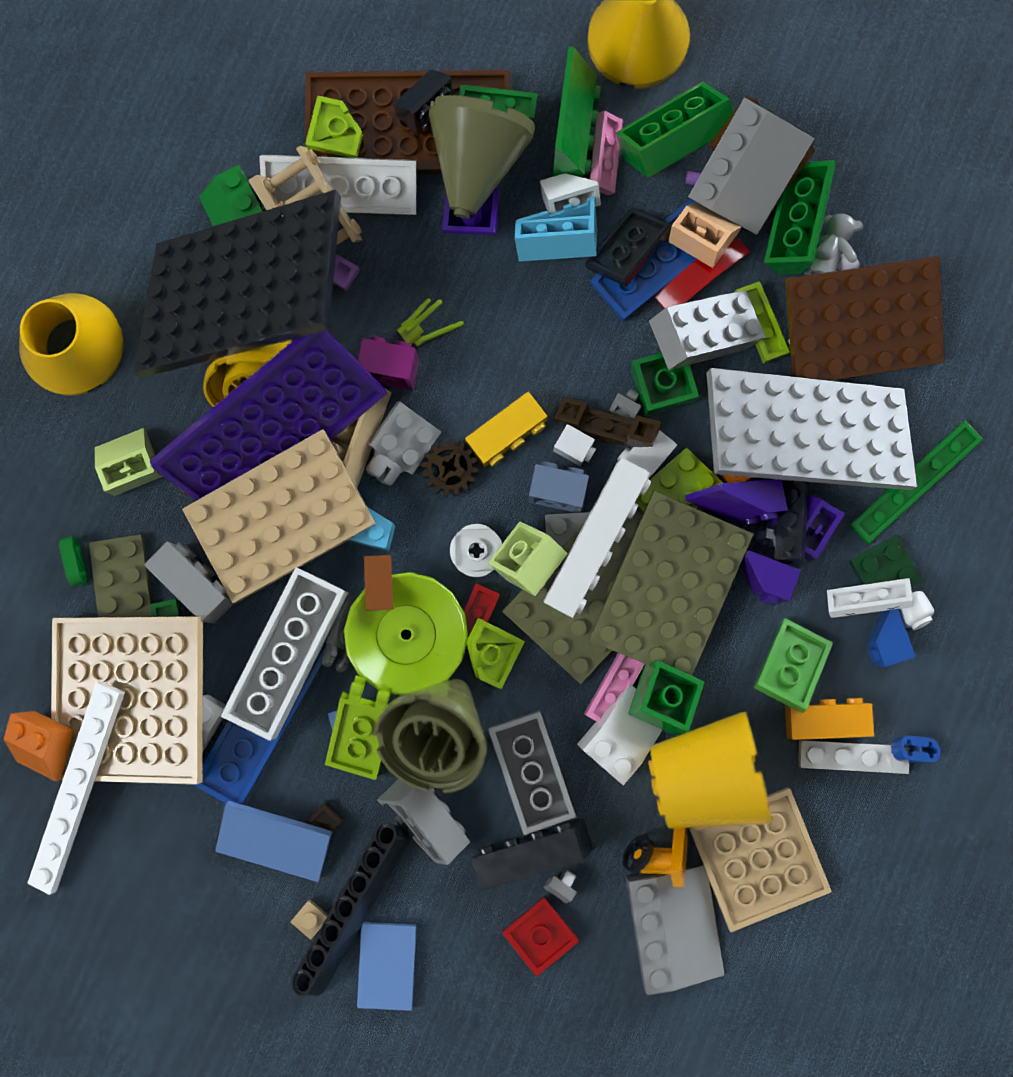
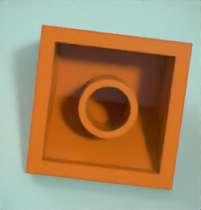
M36 711L11 713L4 741L18 763L57 782L61 779L74 730Z

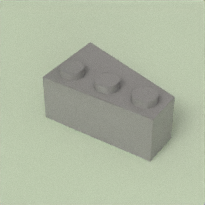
M398 779L377 801L382 806L388 804L398 814L394 819L400 825L403 822L407 824L414 833L412 838L435 863L449 865L470 843L465 836L466 831L459 822L453 820L449 814L450 809L434 795L435 790L433 787H429L428 791H423Z

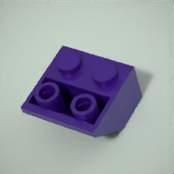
M811 495L808 496L804 557L809 562L818 558L845 515L824 500ZM777 518L771 521L768 526L769 529H772L773 524H777Z

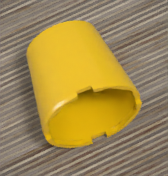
M746 712L735 714L650 746L652 760H648L651 776H655V778L651 779L654 795L660 797V799H657L660 816H665L669 829L758 825L772 822L761 772L755 773L753 762H756L755 755L757 753Z

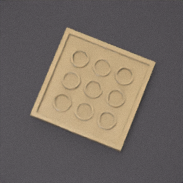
M790 788L767 795L772 819L771 823L689 828L730 932L832 892Z

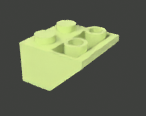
M145 428L95 447V469L104 492L116 496L163 477V475L151 467L150 460L155 456Z

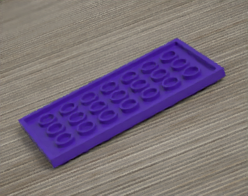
M323 331L296 338L150 460V464L153 469L197 501L322 429L325 430L330 440L333 439L388 393L329 332Z

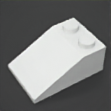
M631 684L623 693L619 694L615 702L603 713L601 719L598 722L596 721L577 743L584 752L622 785L628 781L642 764L650 751V746L655 743L662 729L628 715L636 688Z

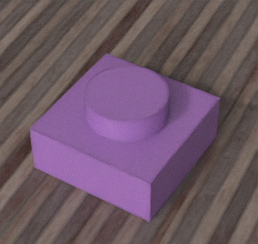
M337 254L335 256L333 284L347 292L360 271L359 267Z

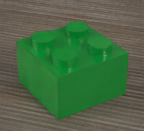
M662 353L633 360L630 370L636 390L639 393L638 397L644 417L694 404L699 398L690 365L668 370Z
M655 660L649 666L644 665L628 715L673 735L687 733L694 717L704 681Z

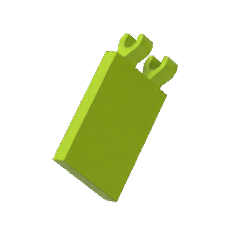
M356 676L355 681L352 682L350 694L343 692L340 697L325 765L376 780L382 760L377 752L379 743L377 736H374V731L380 715L388 705L393 686L382 683L376 702L361 698L367 679Z

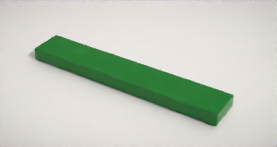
M966 420L961 422L914 465L917 482L916 488L913 490L888 489L852 521L849 526L866 545L869 544L984 439Z

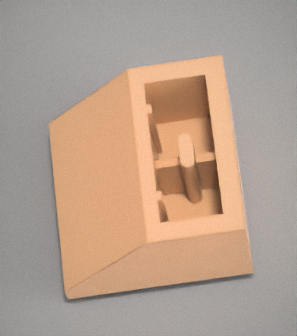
M695 201L687 205L673 223L669 242L713 268L741 230V226Z

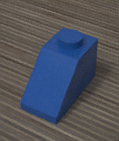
M899 610L882 611L868 641L870 646L868 654L873 664H876L877 667H888L916 657Z

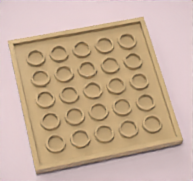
M201 617L52 618L51 719L74 730L60 780L64 778L96 683L104 682L125 692L95 781L202 783L203 622H201Z

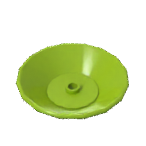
M411 572L392 575L393 610L366 611L364 588L350 606L344 627L347 656L358 675L366 678V682L378 691L381 689L382 683L393 686L391 694L403 696L448 681L463 660L468 639L465 613L454 594L434 578ZM409 630L411 638L404 640L401 637V632Z

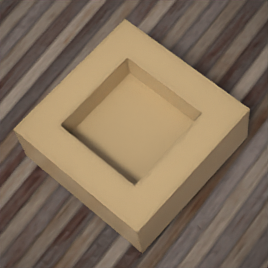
M309 899L291 923L311 940L320 930L328 914Z

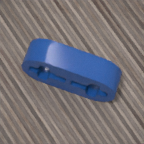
M903 736L895 738L891 743V752L894 758L901 762L925 764L936 762L940 757V746L932 738ZM903 747L910 748V752L904 750ZM922 748L926 749L928 753L922 752Z

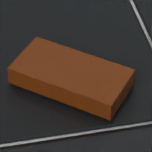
M391 555L364 556L366 611L393 610Z

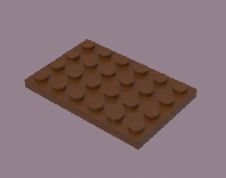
M940 256L785 278L792 377L831 381L944 363Z

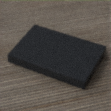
M631 208L599 245L597 256L589 257L585 262V266L588 270L627 287L669 237L672 224Z

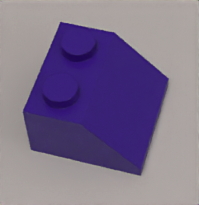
M495 188L475 215H470L469 219L454 215V211L449 207L446 194L442 233L495 235L499 229L501 210L499 188Z
M751 551L745 552L740 564L752 593L760 597V602L774 606L775 604L780 605V603L790 601L801 570Z

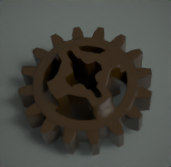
M451 439L450 445H446L441 440L440 448L432 445L433 453L424 454L428 462L421 463V467L427 469L426 472L422 473V477L430 478L427 486L430 488L435 485L436 494L444 490L445 497H449L450 491H454L455 495L459 496V489L462 488L466 492L469 491L468 482L475 484L476 481L472 474H478V469L472 466L477 464L478 461L477 458L470 459V456L473 454L472 449L464 451L465 443L462 442L459 446H455L454 439ZM445 452H452L449 456H439ZM462 457L467 462V471L460 467ZM454 462L456 471H450L446 474L444 466H450ZM433 465L440 471L437 480L433 475ZM452 480H460L457 484L448 485Z

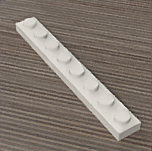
M98 682L94 687L28 880V884L49 895L57 891L125 692L104 682Z

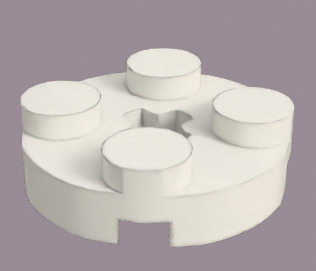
M471 524L462 528L454 536L450 545V556L460 572L470 577H484L495 571L488 562L500 548L502 542L495 531L486 525ZM476 543L479 544L480 548H484V553H481L479 558H474V554H469V549L474 548Z

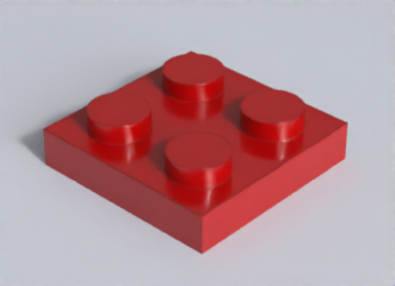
M545 896L502 930V934L536 977L579 942L577 936Z

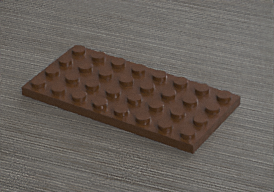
M510 70L439 71L451 77L453 96H459L460 85L510 90ZM428 71L306 72L305 143L317 96L343 101L352 118L362 130L363 137L357 158L417 160V173H442L432 128L427 132L423 131L417 137L396 116L393 105ZM313 150L317 157L348 158Z

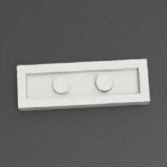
M909 578L827 590L828 608L831 618L914 607Z

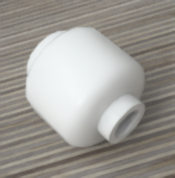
M922 591L912 592L914 607L898 609L905 628H912L913 631L933 621L931 617L934 614V608Z

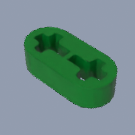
M75 536L60 539L59 549L69 584L72 587L86 584L88 576L78 539Z

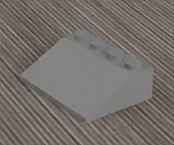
M744 97L688 197L757 235L815 138Z
M704 866L686 867L684 887H673L671 875L638 874L626 876L642 982L646 995L675 991L723 976L724 969L710 883Z

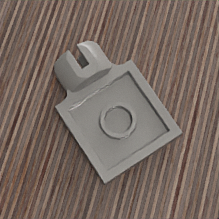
M397 401L368 443L374 450V456L366 466V471L372 477L375 476L381 483L389 486L393 485L399 474L403 471L413 475L425 457L424 454L428 453L441 431L403 403Z

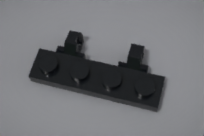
M782 480L788 510L778 513L777 524H773L772 529L766 528L760 532L755 530L754 540L759 543V546L769 545L770 549H775V561L783 564L802 563L805 557L809 482Z

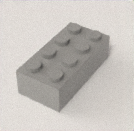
M746 290L670 306L649 320L668 370L745 351L765 339Z
M540 710L489 727L488 730L523 834L526 835L575 818L576 816Z

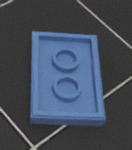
M364 922L362 924L357 1008L412 1011L417 924Z

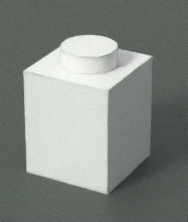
M567 424L553 451L581 466L584 460L589 462L596 450V448L592 447L595 439Z

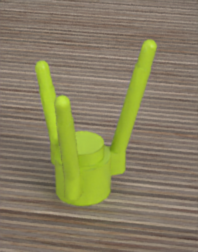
M427 298L401 324L397 331L405 342L411 345L415 343L418 347L425 341L463 326L464 322L459 321L421 337L424 331L419 324L442 304V300L439 299L422 313L431 302V299Z

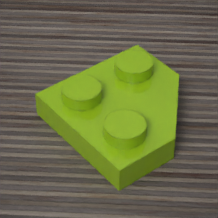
M317 96L305 143L307 149L348 158H357L363 133L352 118L346 105L340 100Z
M478 618L466 641L475 676L502 689L525 641Z

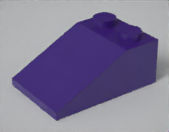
M782 479L719 484L685 495L686 501L729 522L743 521V526L759 523L758 518H761V521L778 518L777 513L788 510Z

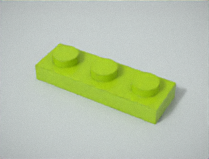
M760 281L737 289L735 292L746 290L765 335V339L755 344L763 364L789 354V349Z

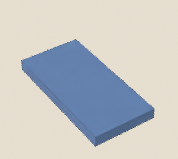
M228 801L225 805L215 852L319 882L332 831Z

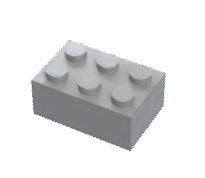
M167 541L144 565L196 617H201V622L216 623L233 605L222 583L214 578L216 573L205 563L202 565L195 560L197 555L187 545L183 546L179 542L174 544Z

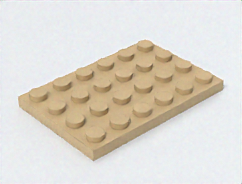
M323 429L182 509L233 604L293 572L295 567L300 568L376 525L333 444Z

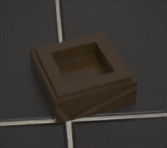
M325 801L306 823L332 831L333 833L345 819Z

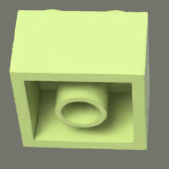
M519 521L488 564L507 581L536 596L545 586L553 572L561 565L568 553L549 535Z

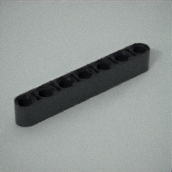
M383 823L377 828L293 975L291 986L295 994L299 996H319L326 990L408 845L409 833L406 828L390 823ZM394 832V838L391 842V834ZM380 856V863L377 866V859ZM366 881V888L363 889L364 882Z

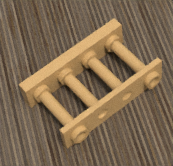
M303 146L297 147L296 149L301 159L272 178L255 175L248 180L266 210L312 197L320 191L323 193L332 191L317 165L320 161L312 149L308 150ZM308 168L315 182L285 202L279 201L274 193L277 191L276 188ZM340 203L339 220L344 228L338 231L337 245L349 237L353 243L362 241L359 235L362 232L361 228L354 219L350 220Z

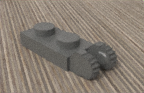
M351 594L347 595L325 643L327 646L321 659L322 665L330 667L337 655V649L341 650L335 665L336 671L344 673L350 663L346 652L344 627L350 606L357 599V597Z

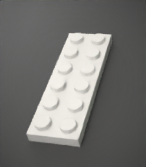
M260 155V175L265 176V178H272L301 159V156ZM318 157L320 163L317 165L332 190L336 189L340 194V203L345 212L417 214V160ZM306 168L276 188L277 191L274 193L279 201L285 202L314 183L315 179L309 169Z

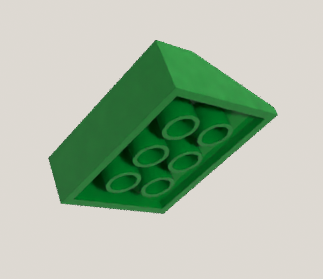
M568 46L555 146L553 177L565 173L584 178V175L590 174L591 159H586L587 150H593L594 135L590 134V126L596 127L598 110H593V103L599 102L601 86H596L597 75L572 46Z

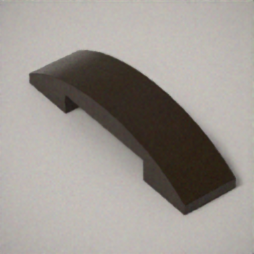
M563 397L554 417V420L566 427L568 424L592 438L630 447H653L662 426L661 421L637 415L635 420L594 410L589 408L587 402Z

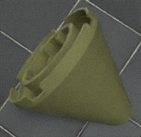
M466 96L436 97L435 104L431 101L429 119L448 203L455 216L469 219L470 215H475L533 140L535 124L524 114L509 107L506 113L492 108L493 102Z
M450 679L396 698L386 706L375 726L374 736H377L379 743L377 752L384 765L398 779L419 790L428 791L429 787L444 788L443 793L460 790L475 780L485 761L486 741L470 688L460 679Z

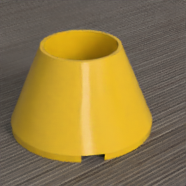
M76 293L58 295L35 303L22 317L19 351L23 366L37 384L53 393L69 396L88 393L89 390L107 382L120 364L124 349L122 329L113 312L93 297ZM75 320L76 334L72 343L62 352L48 355L47 341L51 331L64 321Z

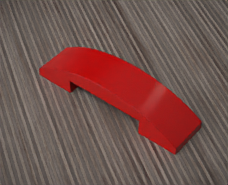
M736 236L713 268L696 259L658 292L654 298L663 309L689 303L696 294L726 270L731 269L749 255L750 251Z

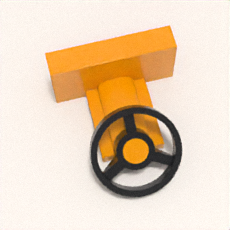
M674 828L672 848H654L652 840L643 835L636 837L628 844L622 858L623 867L631 873L641 870V874L671 875L673 887H684L688 846L686 828ZM641 841H647L648 847H638L637 844ZM632 849H634V852L632 854L633 862L629 868L628 858Z

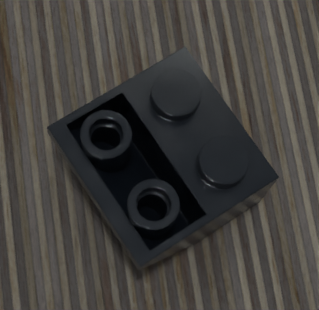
M430 69L393 104L396 116L417 137L423 131L427 132L432 128L429 119L431 101L435 104L436 97L453 96L451 77L448 74Z

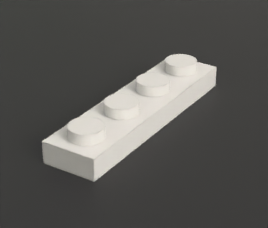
M799 740L798 767L909 774V762H901L895 759L891 752V745ZM903 747L904 750L909 752L908 747Z

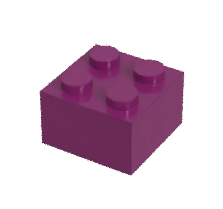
M370 337V340L362 339L358 362L381 385L414 391L419 366L416 349L410 343L402 341L390 344L386 343L385 339L379 337Z

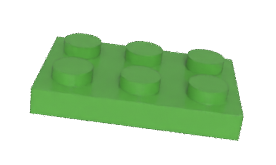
M784 618L780 623L754 688L804 713L808 708L833 643Z

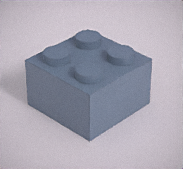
M542 462L541 465L536 464L528 503L580 513L589 475H584V471L578 468L569 467L568 471L557 469L558 465L550 462Z

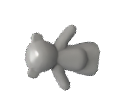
M847 214L826 215L824 218L826 235L819 236L814 263L804 274L810 275L836 271L837 265L841 260V253L844 254L849 262L854 263L857 260V255L848 243V240L851 239L855 231L863 228L862 222L855 221Z

